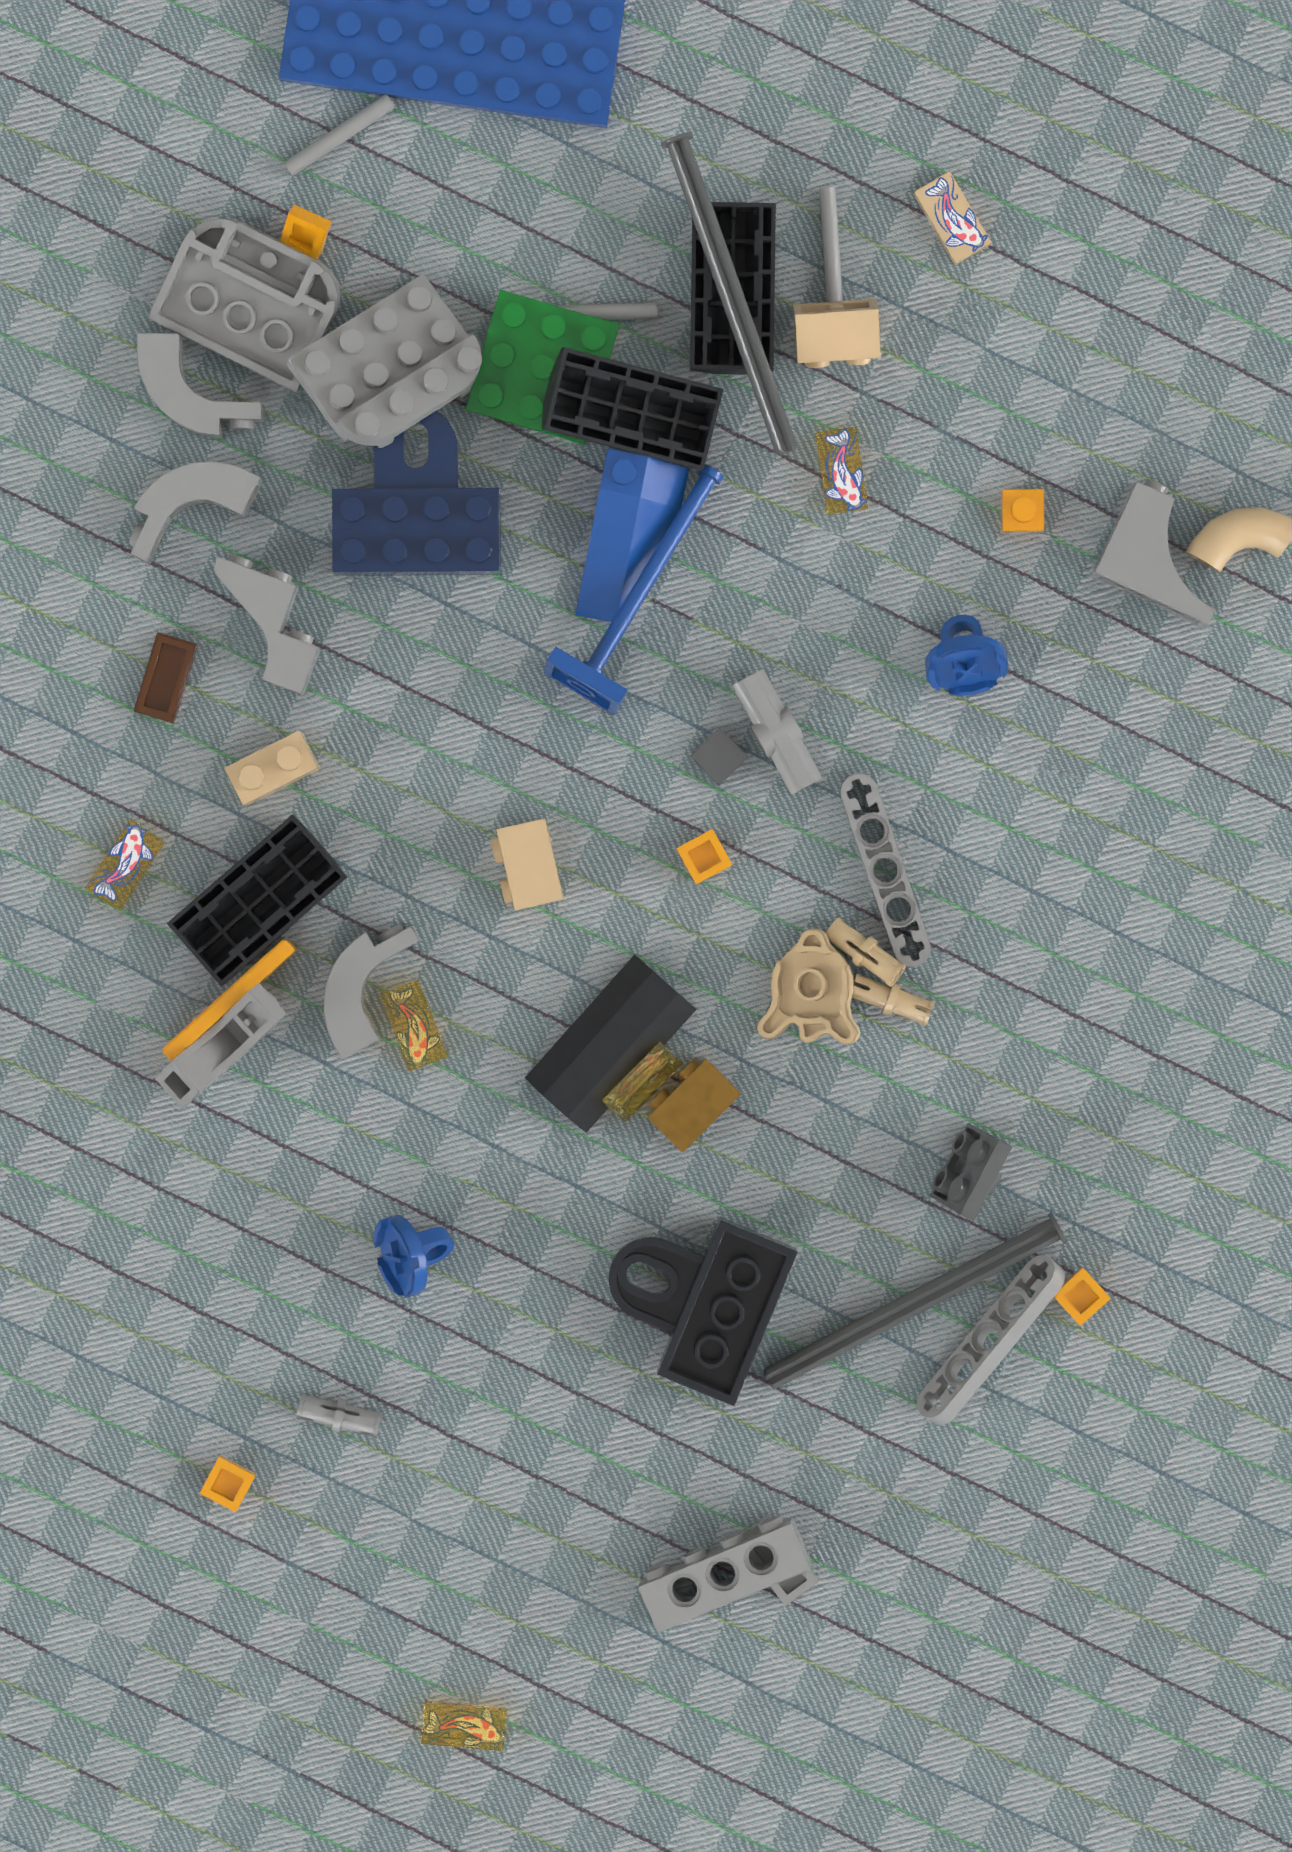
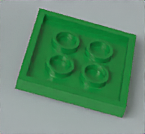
M500 290L482 350V363L476 380L472 385L465 410L586 445L584 440L542 430L543 403L550 374L562 347L610 359L620 324Z

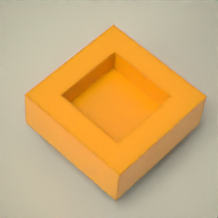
M294 204L288 213L280 241L318 260L323 251L332 221Z
M1044 489L1002 490L1001 531L1043 532Z
M713 829L676 848L696 885L732 865Z
M1082 1266L1064 1282L1054 1297L1080 1326L1111 1299Z
M220 1455L199 1494L236 1513L256 1473Z

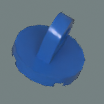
M967 614L951 617L941 628V643L932 648L925 658L926 680L932 688L940 691L939 687L948 689L949 694L955 696L976 695L988 691L997 685V679L1001 675L1004 679L1008 673L1007 651L1000 642L983 635L981 625L975 617ZM961 631L972 632V635L954 637L955 634Z
M401 1215L380 1219L374 1230L373 1243L375 1248L380 1246L382 1257L377 1258L378 1268L391 1291L398 1296L404 1295V1298L422 1293L427 1282V1266L441 1261L454 1248V1242L444 1227H434L416 1233L410 1222Z

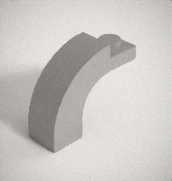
M137 333V360L142 381L152 400L173 422L192 433L214 439H223V423H229V429L254 430V423H265V407L261 402L212 401L199 396L191 390L183 371V338L180 334Z
M221 462L190 463L167 472L145 490L134 507V510L148 518L145 524L139 522L136 525L129 540V544L134 546L130 554L151 564L173 518L182 510L196 504L208 503L218 505L246 518L263 480L249 471Z
M401 923L379 935L382 943L378 945L375 944L370 933L366 932L348 945L336 960L326 983L324 1017L329 1036L342 1060L381 1039L365 1008V985L370 974L379 964L421 941L413 926L404 930Z
M258 983L216 1024L172 1060L155 1079L183 1109L262 1040L287 1013L280 1007L276 998Z

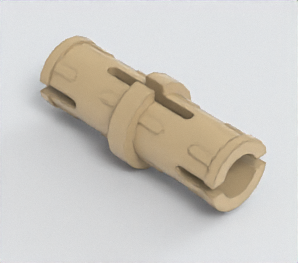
M840 917L832 923L826 932L832 944L853 958L852 963L858 968L863 965L884 980L890 987L897 982L906 968L904 963H900L878 947L876 939L871 936L867 939L843 922Z
M856 973L853 980L852 998L881 1008V1013L890 1016L892 1012L921 1023L926 1026L931 1015L929 1013L930 1010L932 1011L935 1002L900 990L901 985L894 984L890 987L884 983L862 976L860 973Z

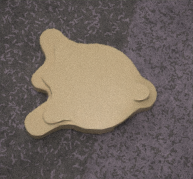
M817 928L808 929L802 933L798 943L781 960L777 961L773 969L771 979L772 1002L766 1014L758 1022V1033L765 1039H774L792 1024H796L799 1027L800 1039L805 1043L814 1042L827 1034L833 1036L841 1044L849 1045L855 1043L859 1039L860 1029L852 1018L850 1009L853 995V975L850 966L845 958L831 945L827 934L823 930Z

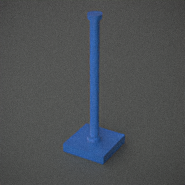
M705 464L704 470L698 471L701 476L588 662L584 660L581 662L556 646L547 659L544 670L545 675L615 716L623 703L628 689L604 676L605 673L602 669L714 484H720L724 478L722 473Z

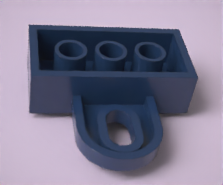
M435 411L416 423L424 426L428 431V460L422 467L412 468L405 463L404 431L394 437L393 443L382 448H378L377 445L374 446V488L332 489V572L335 576L501 575L500 489L458 488L457 438L448 420L439 412Z

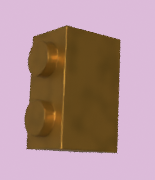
M706 1057L700 1063L693 1058L677 1074L681 1082L671 1092L663 1088L648 1103L652 1111L647 1115V1118L682 1153L741 1095V1092Z

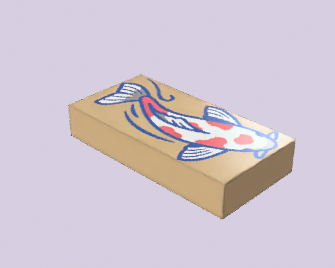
M950 171L913 193L954 265L991 245L992 242Z

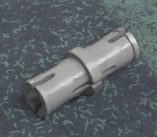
M302 1393L296 1419L331 1426V1431L340 1433V1430L343 1429L377 1438L383 1412L347 1405L348 1400L339 1399L338 1402Z

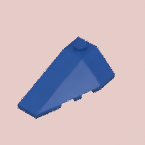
M607 449L575 615L606 622L613 621L682 507L689 472L688 468L645 455Z

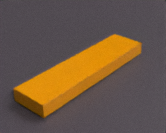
M289 939L281 940L162 1048V1052L170 1061L174 1060L216 1024L249 990L258 983L264 982L298 951L295 945Z

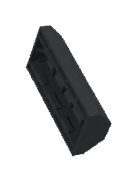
M711 202L770 370L773 372L776 203ZM692 219L690 371L710 374L748 375Z
M562 347L551 371L545 394L542 430L653 457L697 470H704L723 389Z
M292 814L166 924L218 984L223 986L348 877L312 833Z
M634 954L527 1074L525 1079L561 1113L587 1133L613 1104L609 1101V1098L614 1095H621L622 1089L623 1091L625 1090L630 1079L640 1069L639 1067L646 1064L644 1058L650 1054L656 1055L697 1009Z

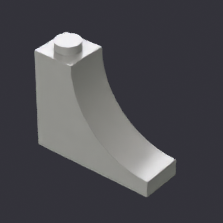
M1146 479L1144 484L1137 481L1129 492L1091 575L1199 626L1205 627L1209 625L1216 609L1202 602L1187 588L1174 567L1169 551L1168 523L1175 498L1168 496L1169 489L1160 483Z

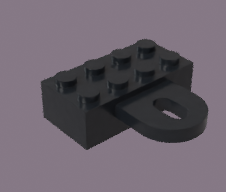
M719 1217L704 1255L659 1237H641L630 1241L617 1252L611 1263L609 1288L614 1301L625 1313L672 1333L657 1367V1375L735 1406L798 1251L793 1246ZM635 1262H642L662 1270L669 1276L670 1285L662 1293H653L632 1284L627 1279L626 1272L628 1267Z

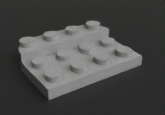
M229 218L212 219L191 229L185 236L147 318L298 392L301 384L287 366L288 358L325 336L333 317L337 316L339 310L340 283L330 269L317 259L238 220Z
M422 274L288 358L287 366L338 436L346 442L351 440L357 444L377 445L378 448H382L393 443L394 437L455 398L459 397V399H462L467 395L478 375L482 363V354L475 335L469 336L432 284Z

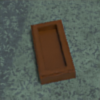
M157 632L133 710L134 712L175 724L198 644Z

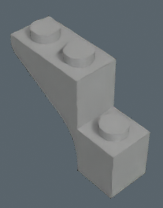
M231 553L228 560L217 557L214 565L215 575L258 623L265 634L268 658L261 680L304 696L321 649L312 645L314 637L291 629L289 636L283 634L299 590L296 585L290 584L293 576L269 568L267 575L251 569L253 561Z

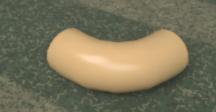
M1264 507L1235 508L1210 520L1191 541L1185 553L1221 573L1228 560L1235 553L1243 549L1257 548L1278 558L1292 540V518Z

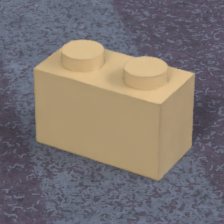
M876 299L793 304L795 355L798 364L805 363V366L808 368H823L829 366L830 361L846 360V363L849 365L869 364L872 358H881L879 309Z
M297 731L224 768L244 806H249L321 770L301 731Z
M546 819L496 829L498 838L492 839L491 845L496 864L504 862L507 879L500 880L505 904L513 903L514 910L516 911L564 900Z

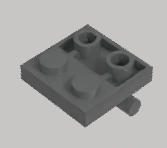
M967 1123L965 1129L955 1137L952 1144V1153L945 1167L941 1168L935 1175L930 1197L958 1214L974 1221L987 1195L992 1196L1003 1175L1000 1170L1013 1146Z

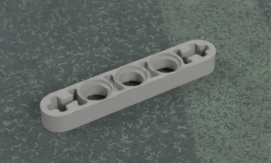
M863 773L852 774L841 784L840 797L893 955L896 960L904 963L907 967H918L929 958L931 951L930 942L878 787L870 776ZM859 780L861 786L868 785L870 787V793L865 795L867 807L876 803L878 813H866L857 820L854 819L852 811H858L861 808L856 798L849 799L847 791L853 789L852 781ZM868 819L878 820L884 828L883 837L876 843H868L860 835L861 825ZM881 858L891 859L897 866V874L890 882H881L874 876V865ZM896 897L904 898L910 905L909 916L900 922L890 919L886 910L890 900ZM916 921L918 930L909 931L914 942H921L923 949L917 952L918 959L912 961L909 955L902 956L900 953V948L906 946L903 933L894 937L892 928L906 927Z
M1039 1255L1032 1258L922 1390L917 1401L918 1411L922 1416L936 1425L947 1424L956 1417L1063 1286L1065 1273L1058 1263L1046 1255ZM1045 1271L1048 1276L1042 1281L1039 1277ZM1029 1288L1035 1292L1033 1296L1026 1292ZM1024 1299L1025 1306L1023 1311L1015 1317H1010L1012 1305L1016 1301ZM998 1331L999 1336L996 1344L989 1349H984L983 1344L986 1337L990 1333ZM972 1363L970 1375L965 1380L958 1381L957 1375L960 1368L965 1364ZM949 1385L955 1388L953 1393L947 1388ZM940 1399L942 1405L937 1409L935 1403Z

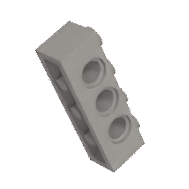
M781 1515L771 1517L758 1524L760 1531L745 1537L743 1531H739L721 1539L720 1543L722 1546L706 1552L705 1547H700L682 1556L684 1562L668 1568L667 1563H662L644 1572L646 1578L641 1579L638 1589L657 1633L811 1570V1558L793 1517L785 1520L782 1519ZM756 1546H766L772 1551L774 1558L767 1564H758L752 1560L750 1551ZM718 1562H728L733 1566L735 1575L731 1579L721 1580L714 1575L712 1567ZM679 1578H690L695 1582L697 1591L689 1596L681 1595L676 1591L674 1582Z

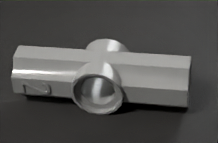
M764 669L732 685L741 706L752 722L750 726L766 757H771L790 794L793 795L821 780L820 770L802 741L804 736L789 708L783 706Z

